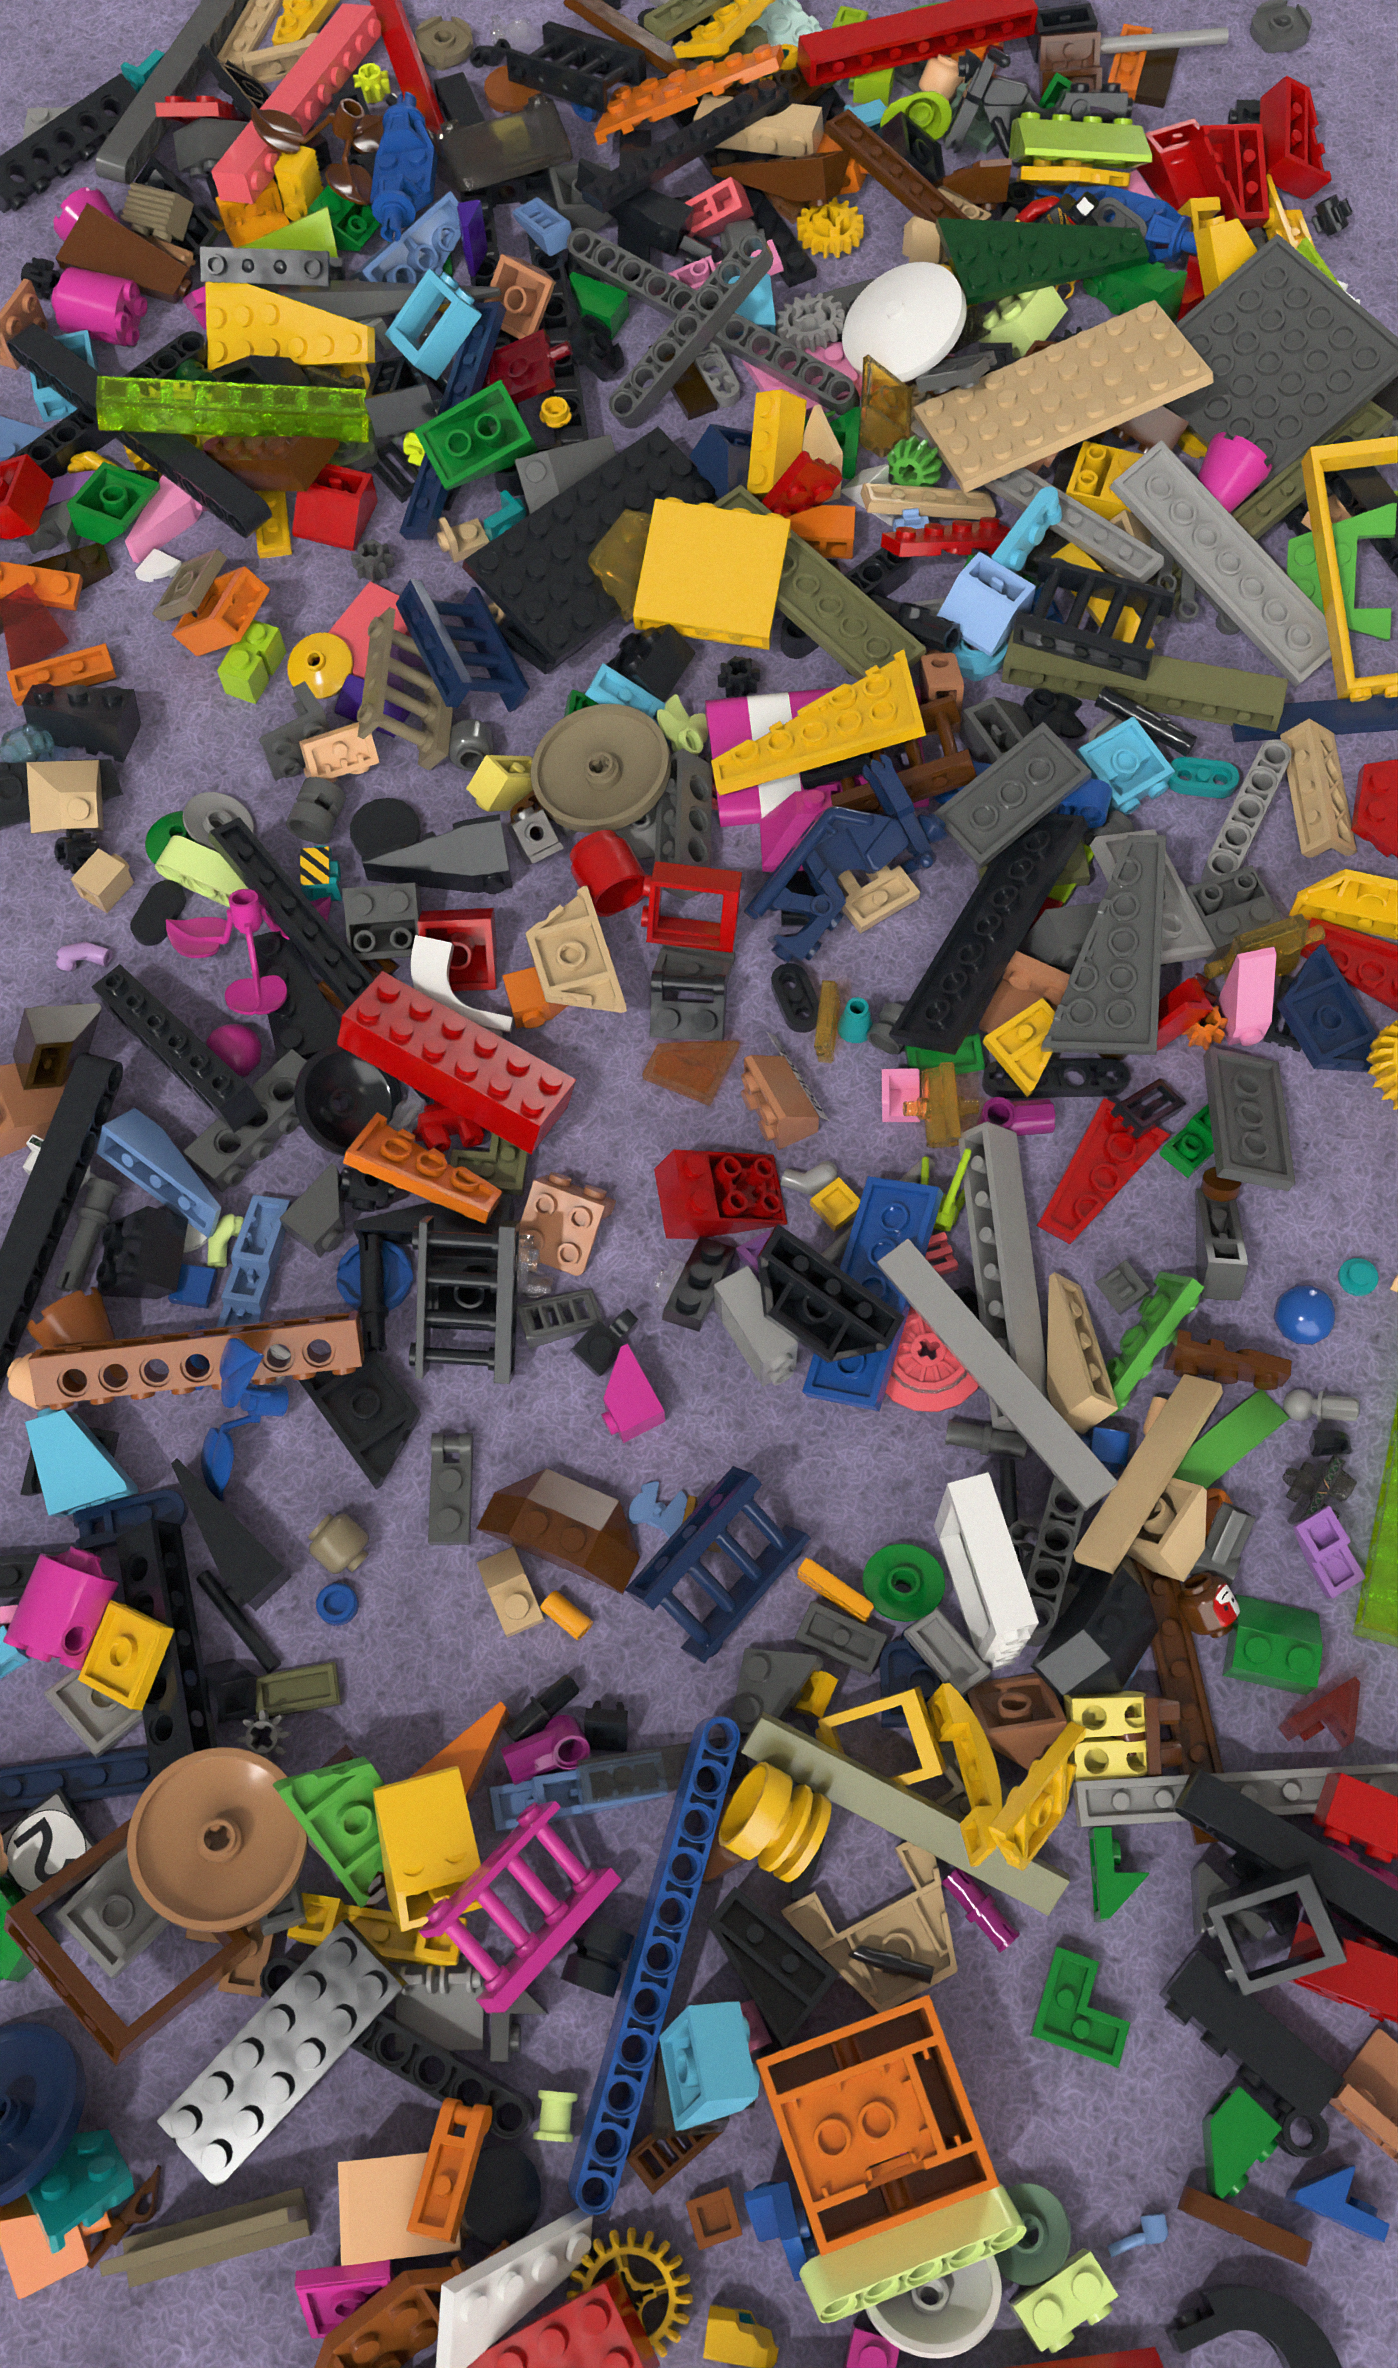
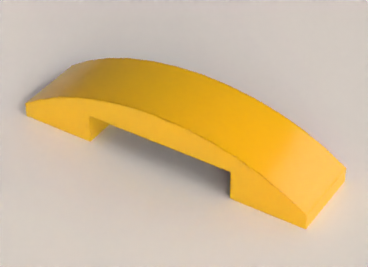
M1071 542L1050 557L1061 558L1068 563L1104 572L1083 550ZM1071 591V592L1074 594V596L1076 597L1077 592ZM1091 596L1086 611L1101 628L1111 602ZM1124 606L1112 636L1113 639L1127 643L1133 642L1141 621L1133 608ZM1150 636L1146 648L1153 649L1155 644Z
M942 1683L927 1701V1706L937 1742L953 1741L972 1810L959 1825L970 1866H979L997 1846L989 1832V1826L1002 1810L1000 1778L991 1746L977 1717L964 1698L950 1683Z
M302 1893L308 1923L289 1928L287 1933L290 1939L318 1947L334 1928L347 1918L386 1961L417 1965L451 1966L458 1964L461 1952L446 1932L441 1936L424 1938L418 1932L423 1926L401 1932L393 1913L390 1911L346 1905L340 1898ZM458 1917L459 1920L466 1927L468 1922L467 1919Z

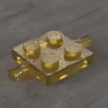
M1301 913L1235 936L1231 949L1223 959L1204 964L1205 975L1208 979H1212L1225 973L1224 981L1226 982L1237 954L1274 947L1276 951L1275 976L1287 975L1296 969L1302 948L1307 944L1325 939V931L1320 924L1308 929L1309 924Z

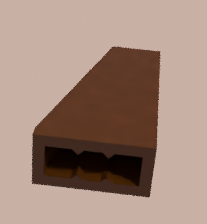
M89 203L84 207L56 256V260L63 270L75 267L131 279L137 283L140 294L174 304L178 302L180 297L184 299L189 294L193 285L188 267Z

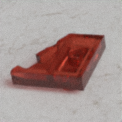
M28 582L0 599V610L11 670L38 663L69 644L68 638Z

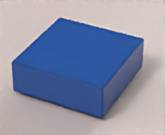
M181 1264L177 1292L170 1294L168 1300L173 1304L208 1309L218 1275L216 1269Z

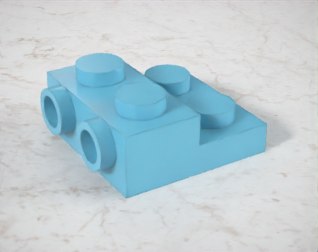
M1134 716L1080 747L1075 753L1091 770V779L1104 781L1112 788L1108 813L1113 810L1127 816L1141 805L1139 800L1149 796L1151 800L1156 799L1169 788L1167 782L1175 772Z

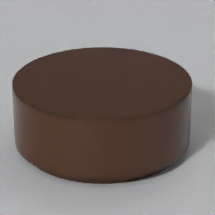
M1216 1167L1204 1172L1201 1190L1212 1200L1227 1202L1238 1197L1242 1182L1217 1177Z

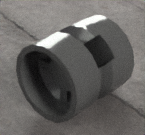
M308 777L302 784L296 798L297 802L294 803L287 818L286 826L299 839L317 844H325L331 836L336 824L335 819L339 817L347 798L343 790L336 784L323 778Z

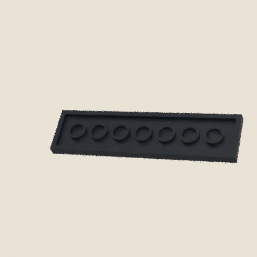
M1048 813L992 860L891 1029L889 1036L897 1044L956 1055L1087 830L1088 824L1084 816Z

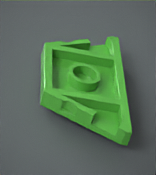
M365 1756L277 1780L272 1784L351 1897L362 1908L370 1898L366 1891L377 1872L384 1873L373 1788L384 1786L385 1783Z

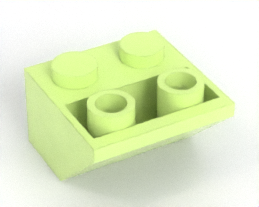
M1053 286L996 299L995 307L981 318L979 322L981 325L972 337L982 343H1012V356L1020 358L1026 354L1035 340L1045 341L1068 309Z

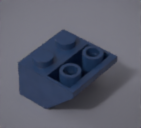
M710 424L689 456L697 465L698 473L716 489L715 494L719 499L740 484L747 490L752 431Z

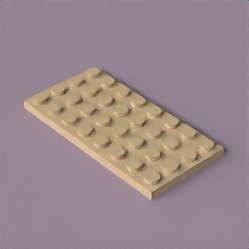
M1153 300L1122 315L1110 318L1108 321L1093 328L1081 331L1077 335L1057 344H1052L1028 357L1021 358L1001 369L989 372L985 376L980 377V382L973 387L961 389L958 386L954 390L913 407L916 420L935 448L938 447V454L962 491L966 493L1213 383V371L1159 304Z

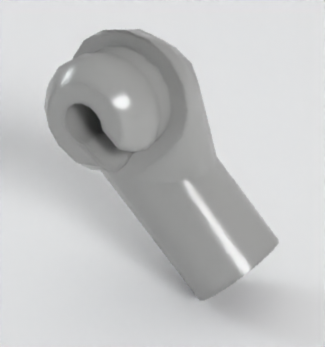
M822 1161L805 1174L786 1168L780 1185L813 1196L837 1179V1167L831 1161Z

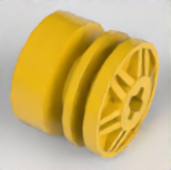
M760 1762L751 1769L735 1791L720 1826L719 1843L722 1847L746 1860H751L758 1855L759 1868L768 1872L773 1871L775 1877L789 1883L798 1878L818 1851L830 1821L832 1805L829 1798L820 1793H812L811 1788L807 1785L799 1784L792 1789L793 1782L791 1776L767 1762Z

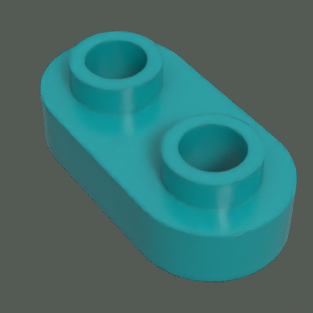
M1179 757L1170 764L1175 772L1167 784L1171 790L1179 794L1222 799L1231 796L1235 792L1239 782V772L1235 766L1225 761ZM1180 776L1187 777V778L1189 779V781L1182 780V779H1180L1179 777H1180ZM1219 780L1223 782L1224 785L1215 784L1214 781Z

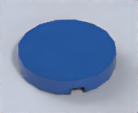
M384 1240V1301L390 1311L401 1305L409 1295L414 1276L411 1261L404 1250L393 1242ZM359 1244L350 1248L341 1258L337 1268L336 1279L337 1289L344 1301L356 1311L361 1306Z

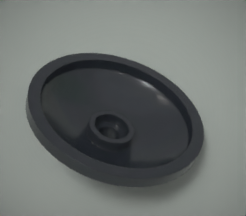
M338 1045L327 1047L310 1057L302 1067L295 1084V1108L303 1129L316 1144L333 1154L345 1156L347 1149L377 1112L388 1119L386 1125L394 1130L398 1126L402 1101L396 1078ZM335 1099L341 1103L340 1111L334 1106Z

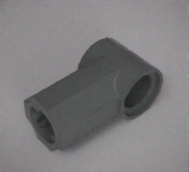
M1222 1501L1206 1536L1205 1549L1189 1575L1194 1576L1199 1573L1208 1572L1212 1576H1219L1225 1579L1230 1587L1241 1562L1239 1555L1256 1520L1255 1515L1236 1505Z

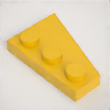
M283 0L284 12L283 15L278 17L271 40L273 46L303 40L309 34L316 33L340 0Z

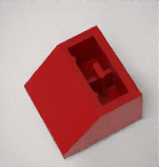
M327 463L307 491H297L292 528L293 536L355 551L378 503L372 474Z

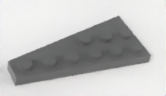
M1128 835L1112 873L1107 891L1098 907L1093 925L1089 929L1068 980L1063 998L1056 1009L1049 1032L1045 1036L1041 1052L1157 1055L1166 835Z

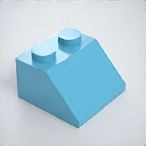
M739 2001L687 2006L659 2036L675 2131L685 2130L740 2112L758 2097L760 2085L759 2072L756 2065L751 2061L748 2047L750 2028L747 2019L742 2017Z

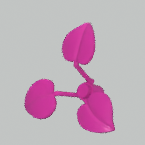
M240 889L230 894L228 898L230 909L226 910L227 922L217 917H199L187 920L166 919V930L171 945L179 954L189 958H205L216 954L219 951L220 944L229 943L233 925L239 932L246 934L253 979H239L226 988L225 1001L231 1010L245 1015H263L276 1011L284 1004L287 998V987L284 980L276 975L260 978L252 933L259 930L263 919L272 932L281 931L284 938L289 939V937L270 914L266 913L265 905H260L258 894L255 891ZM331 897L310 901L328 923Z

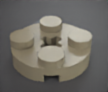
M442 16L431 17L423 21L415 31V41L422 61L434 66L436 70H447L450 66L457 65L466 60L471 52L474 51L471 28L464 20L458 17L451 16L452 21H442Z

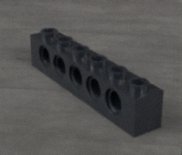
M119 73L0 156L1 212L6 213L11 208L14 211L21 209L27 203L28 196L34 192L38 195L42 194L50 187V181L59 175L60 178H65L74 170L75 163L81 159L87 162L98 152L97 148L104 144L138 94L122 73ZM104 111H113L117 114V117H110ZM88 126L94 130V133H87L81 127ZM58 143H67L71 146V149H63ZM40 158L45 160L49 165L41 166L38 165L34 160ZM19 175L25 181L16 182L10 176Z
M121 964L91 987L107 1011L233 1133L237 1132L263 1110L249 1085Z
M149 1519L117 1537L116 1543L126 1605L174 1629L142 1710L152 1777H157L164 1769L182 1757L201 1750L217 1748L181 1526L180 1524Z

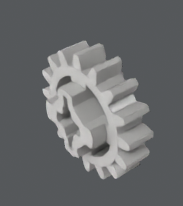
M807 293L805 299L801 300L795 297L793 305L785 303L783 305L784 311L777 313L776 328L779 338L793 346H798L802 351L805 348H810L811 352H815L816 346L819 345L826 349L828 348L827 342L829 340L837 342V334H842L845 322L844 310L840 301L834 302V296L832 295L823 299V293H819L816 298H811L810 293Z

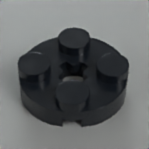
M586 314L584 317L580 316L568 327L570 340L573 345L572 357L577 364L581 366L585 364L603 382H606L623 367L624 356L619 343L613 346L608 338L612 332L597 317L591 314Z

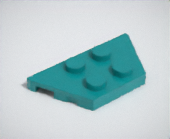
M105 2129L75 2133L55 2166L40 2182L26 2192V2195L50 2252L54 2254L66 2246L64 2238L66 2233L82 2221L83 2226L91 2227L104 2216L107 2210L119 2205L133 2194L135 2190L132 2175L109 2130Z

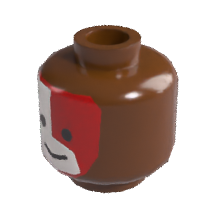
M1203 1572L1188 1578L1182 1583L1181 1592L1177 1597V1604L1190 1630L1197 1635H1210L1211 1638H1219L1228 1634L1233 1629V1623L1240 1614V1608L1227 1581L1219 1576H1212L1208 1572Z

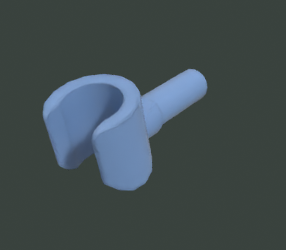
M1163 2213L1140 2216L1143 2232L1134 2233L1107 2245L1111 2257L1144 2244L1164 2242L1168 2236L1165 2215Z

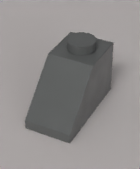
M332 1163L279 1218L286 1232L319 1258L326 1251L331 1252L335 1250L341 1243L343 1233L345 1232L344 1190H339L341 1175L338 1168Z

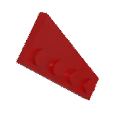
M981 517L979 522L954 520L952 525L946 526L928 523L924 525V528L920 529L902 526L897 527L895 532L882 533L881 547L899 557L941 556L942 550L952 554L971 555L972 548L994 554L1011 529L1000 524V520L995 517Z

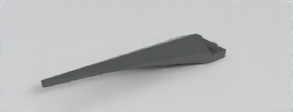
M330 280V287L254 284L256 287L355 322L399 313L418 285L412 283ZM458 286V288L460 287L475 300L501 295V290L498 287ZM445 297L441 305L451 302Z

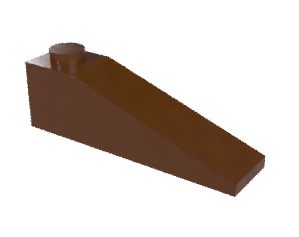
M850 150L812 153L811 155L797 157L796 160H793V156L771 159L768 162L762 159L728 163L713 167L712 175L725 179L732 177L739 183L798 202L810 201V206H822L829 204V198L840 195L850 159Z

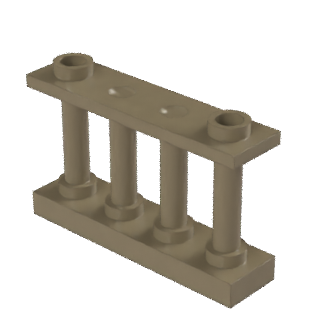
M389 607L380 617L373 618L367 631L370 641L362 705L357 713V721H359L358 737L365 739L377 727L389 731L416 744L419 750L418 765L431 770L448 756L453 707H446L429 671L428 675L390 657L391 645L393 644L422 659L413 638L393 629L396 610ZM452 640L457 651H459L460 643ZM388 671L423 688L425 703L388 686ZM385 700L420 716L422 730L419 731L384 714Z

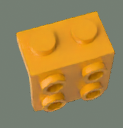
M273 178L253 204L220 200L219 197L215 198L221 222L224 224V230L233 248L250 243L269 232L276 231L290 224L283 211L278 186Z

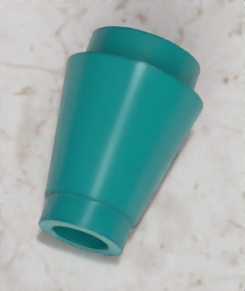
M860 997L850 999L838 1020L837 1031L841 1038L847 1042L862 1043L868 1040L867 1033L873 1025V1021L866 1000Z

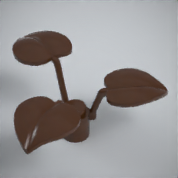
M344 98L341 100L335 114L329 112L326 119L307 135L302 136V127L291 115L278 110L252 107L251 118L258 135L272 149L285 154H297L300 144L308 143L331 123L333 133L338 138L346 140L342 156V165L333 163L327 168V183L336 194L350 202L365 206L371 204L372 178L363 167L349 165L348 157L351 144L362 154L377 152L384 131L383 116L364 114L363 107L357 101Z

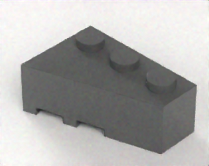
M1100 902L1046 909L1016 951L1070 975L1089 929L1093 925Z

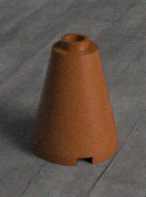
M90 1287L91 1294L85 1296L82 1290H79L59 1299L41 1311L44 1317L43 1320L36 1325L34 1320L31 1319L26 1327L30 1335L43 1348L116 1340L102 1295L96 1287ZM109 1365L110 1372L114 1377L118 1379L128 1378L126 1370L122 1365ZM69 1370V1375L78 1384L87 1383V1377L81 1370Z

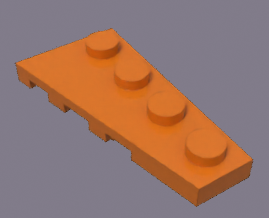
M378 1112L347 1149L344 1164L486 1224L499 1204L502 1195L500 1189L463 1166L454 1168L449 1165L445 1159L446 1155L435 1148L427 1151L414 1142L415 1136L403 1128L397 1132L386 1125L388 1119Z

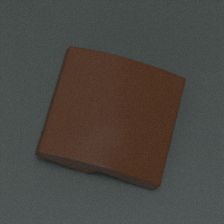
M1092 30L1039 35L1040 100L1056 72L1073 83H1090L1089 89L1102 88V67L1100 66L1101 31Z

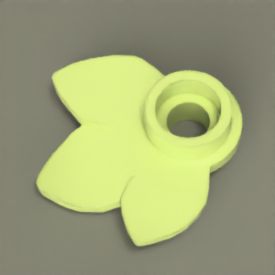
M674 694L666 702L664 710H657L659 727L663 734L671 741L674 752L684 748L698 757L699 753L703 750V743L708 738L706 715L698 713L689 717L678 695Z

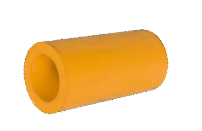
M554 1590L540 1607L545 1614L577 1641L593 1625V1621L557 1590Z

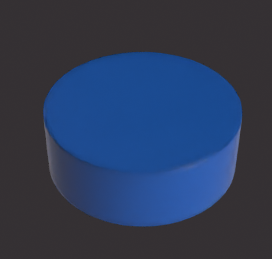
M343 1583L327 1585L320 1591L316 1600L317 1613L324 1622L332 1626H341L349 1623L357 1614L359 1607L357 1595L348 1585Z

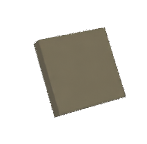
M215 549L183 562L152 614L160 621L165 622L198 609L227 557L220 550Z

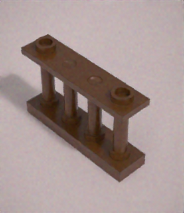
M953 695L935 699L919 706L925 732L938 731L945 757L924 764L917 738L903 742L910 769L898 772L897 775L912 803L968 785L977 777L969 750L966 749L958 752L951 725L961 722V717ZM883 748L869 752L871 760L874 759L881 762L879 755H885ZM854 776L841 779L840 783L843 792L831 795L833 806L877 815L885 813L869 783L856 787Z

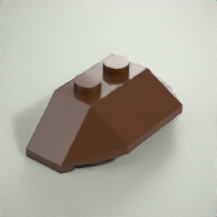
M1012 158L979 160L953 171L951 175H946L933 182V186L937 189L941 188L987 212L997 210V204L1006 202Z
M547 1468L494 1492L476 1528L483 1533L622 1595L640 1559L619 1500Z

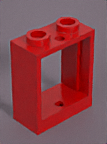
M655 861L652 875H645L643 897H649V906H643L641 927L647 928L646 942L733 953L742 872ZM662 887L723 895L721 923L660 916Z

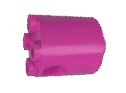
M67 268L62 273L58 285L54 287L52 292V307L60 330L66 334L88 330L93 340L120 346H136L140 337L138 326L141 317L146 315L148 306L146 297L140 295L137 283L131 279L85 269Z
M70 1546L69 1551L57 1556L40 1553L3 1642L13 1647L27 1650L26 1655L41 1661L50 1662L52 1657L60 1658L59 1663L81 1671L109 1600L113 1599L119 1581L103 1574L100 1566L102 1557L91 1552Z

